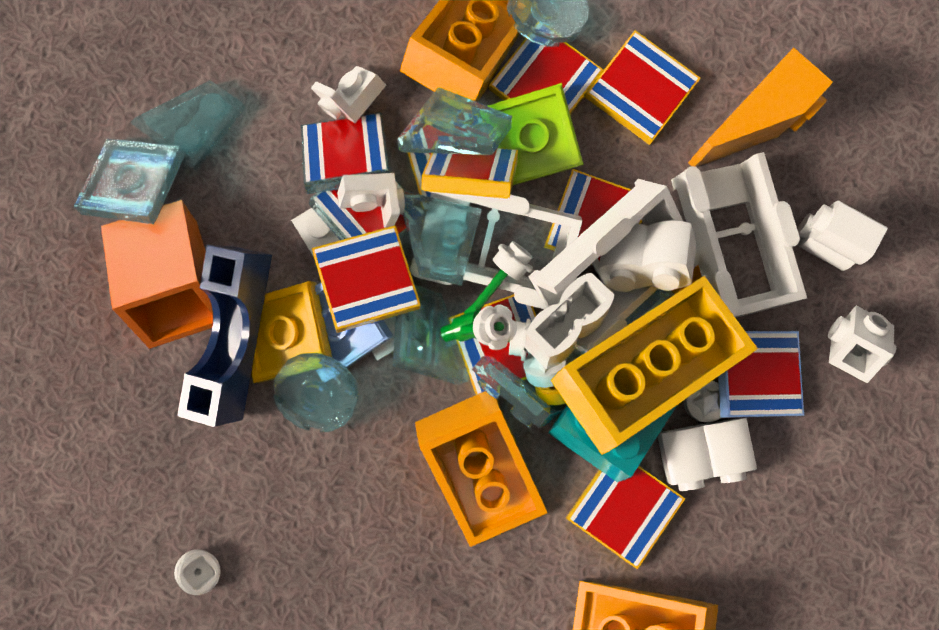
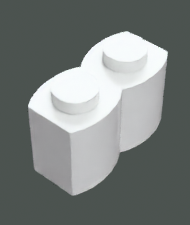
M838 200L830 206L822 205L815 215L811 213L806 215L797 229L799 237H801L797 246L845 271L855 263L858 265L865 263L874 255L888 227Z
M674 220L656 222L649 226L635 224L626 237L600 258L598 269L605 286L616 291L629 292L646 286L670 291L692 284L696 252V239L692 224Z
M592 273L577 278L565 289L560 303L547 307L533 319L527 331L525 348L546 369L559 365L572 353L578 339L589 336L601 326L613 302L614 294Z
M732 418L660 432L657 436L666 481L671 485L678 484L679 491L705 487L704 479L719 476L721 483L746 480V472L757 469L747 418Z

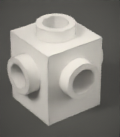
M857 305L846 318L842 316L837 318L828 333V338L831 339L829 363L866 383L891 361L896 352L894 325L883 315L876 312H868Z

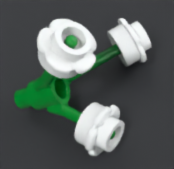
M512 241L509 246L505 244L498 246L499 252L495 255L493 261L500 270L476 301L464 311V315L455 317L451 324L441 327V336L445 342L456 339L464 342L475 338L493 350L503 349L510 342L509 355L521 356V361L526 360L527 353L530 352L525 348V342L531 319H527L526 323L514 321L511 318L512 312L503 305H496L495 307L486 306L482 309L508 275L520 281L526 272H533L532 266L528 264L533 258L532 255L522 246Z

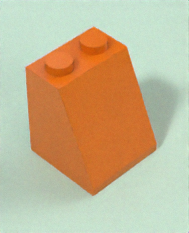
M183 200L160 206L153 223L120 219L101 226L112 309L149 349L212 328V305L207 294L200 289L206 250L197 221Z

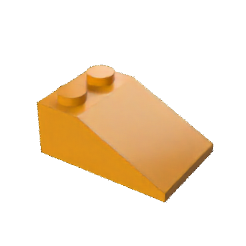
M439 0L411 35L400 72L471 113L488 88L535 7L524 0Z
M793 47L704 143L688 163L691 166L698 167L777 138L788 128L794 132L797 131L807 119L812 118L827 102V99L822 94L833 81Z
M492 388L415 422L419 447L470 547L548 513Z
M580 581L573 630H716L718 605L683 597Z

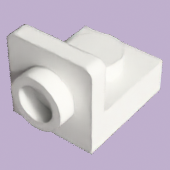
M356 66L341 78L336 91L319 82H315L311 89L321 98L317 104L328 115L336 120L342 116L356 123L386 84L377 74Z
M394 173L342 176L337 192L339 208H352L356 212H366L381 206L384 228L394 226L399 215L404 213V193L402 188H396Z

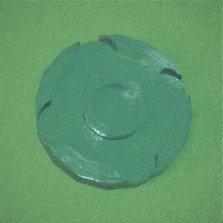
M508 0L507 3L509 17L511 14L515 21L514 27L518 32L533 43L547 47L559 46L560 42L569 41L568 43L574 41L588 20L589 7L587 0Z
M301 353L288 359L277 373L273 384L275 389L274 400L277 408L287 420L305 430H309L312 427L321 429L320 432H331L343 427L352 417L359 398L357 382L348 368L336 359L320 353Z

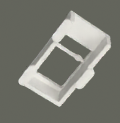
M764 152L753 155L741 164L700 172L697 166H691L671 180L674 190L677 189L686 222L692 224L696 239V250L701 253V260L698 264L701 275L707 278L735 318L807 298L792 248L800 241L799 233L790 205L785 201H778ZM746 204L751 224L744 222L736 228L719 232L715 231L710 211ZM754 231L771 291L737 299L731 275L726 269L718 238L740 233L748 235Z
M638 179L634 182L635 187L541 271L535 270L529 275V279L545 306L549 307L560 303L565 289L591 264L604 284L598 269L600 263L598 257L607 254L626 237L639 220L642 219L646 226L661 221H683L668 187ZM698 250L695 252L694 268L701 260V253ZM646 286L629 292H620L608 288L614 294V299L604 322L589 336L578 339L576 344L589 351L626 327L627 321L625 319L658 288Z
M431 192L418 253L412 260L410 271L417 278L445 285H451L455 282L456 278L488 286L499 272L497 269L485 267L495 222L500 218L498 210L560 224L561 228L553 259L578 238L582 218L579 215H572L529 204L526 198L510 194V198L504 199ZM470 202L492 208L487 215L489 224L479 265L457 260ZM508 275L498 287L499 289L514 292V298L518 303L541 309L547 308L529 277L523 276L518 281Z

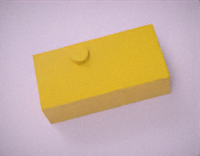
M703 276L564 366L551 379V382L599 452L603 455L625 442L758 348L707 278Z

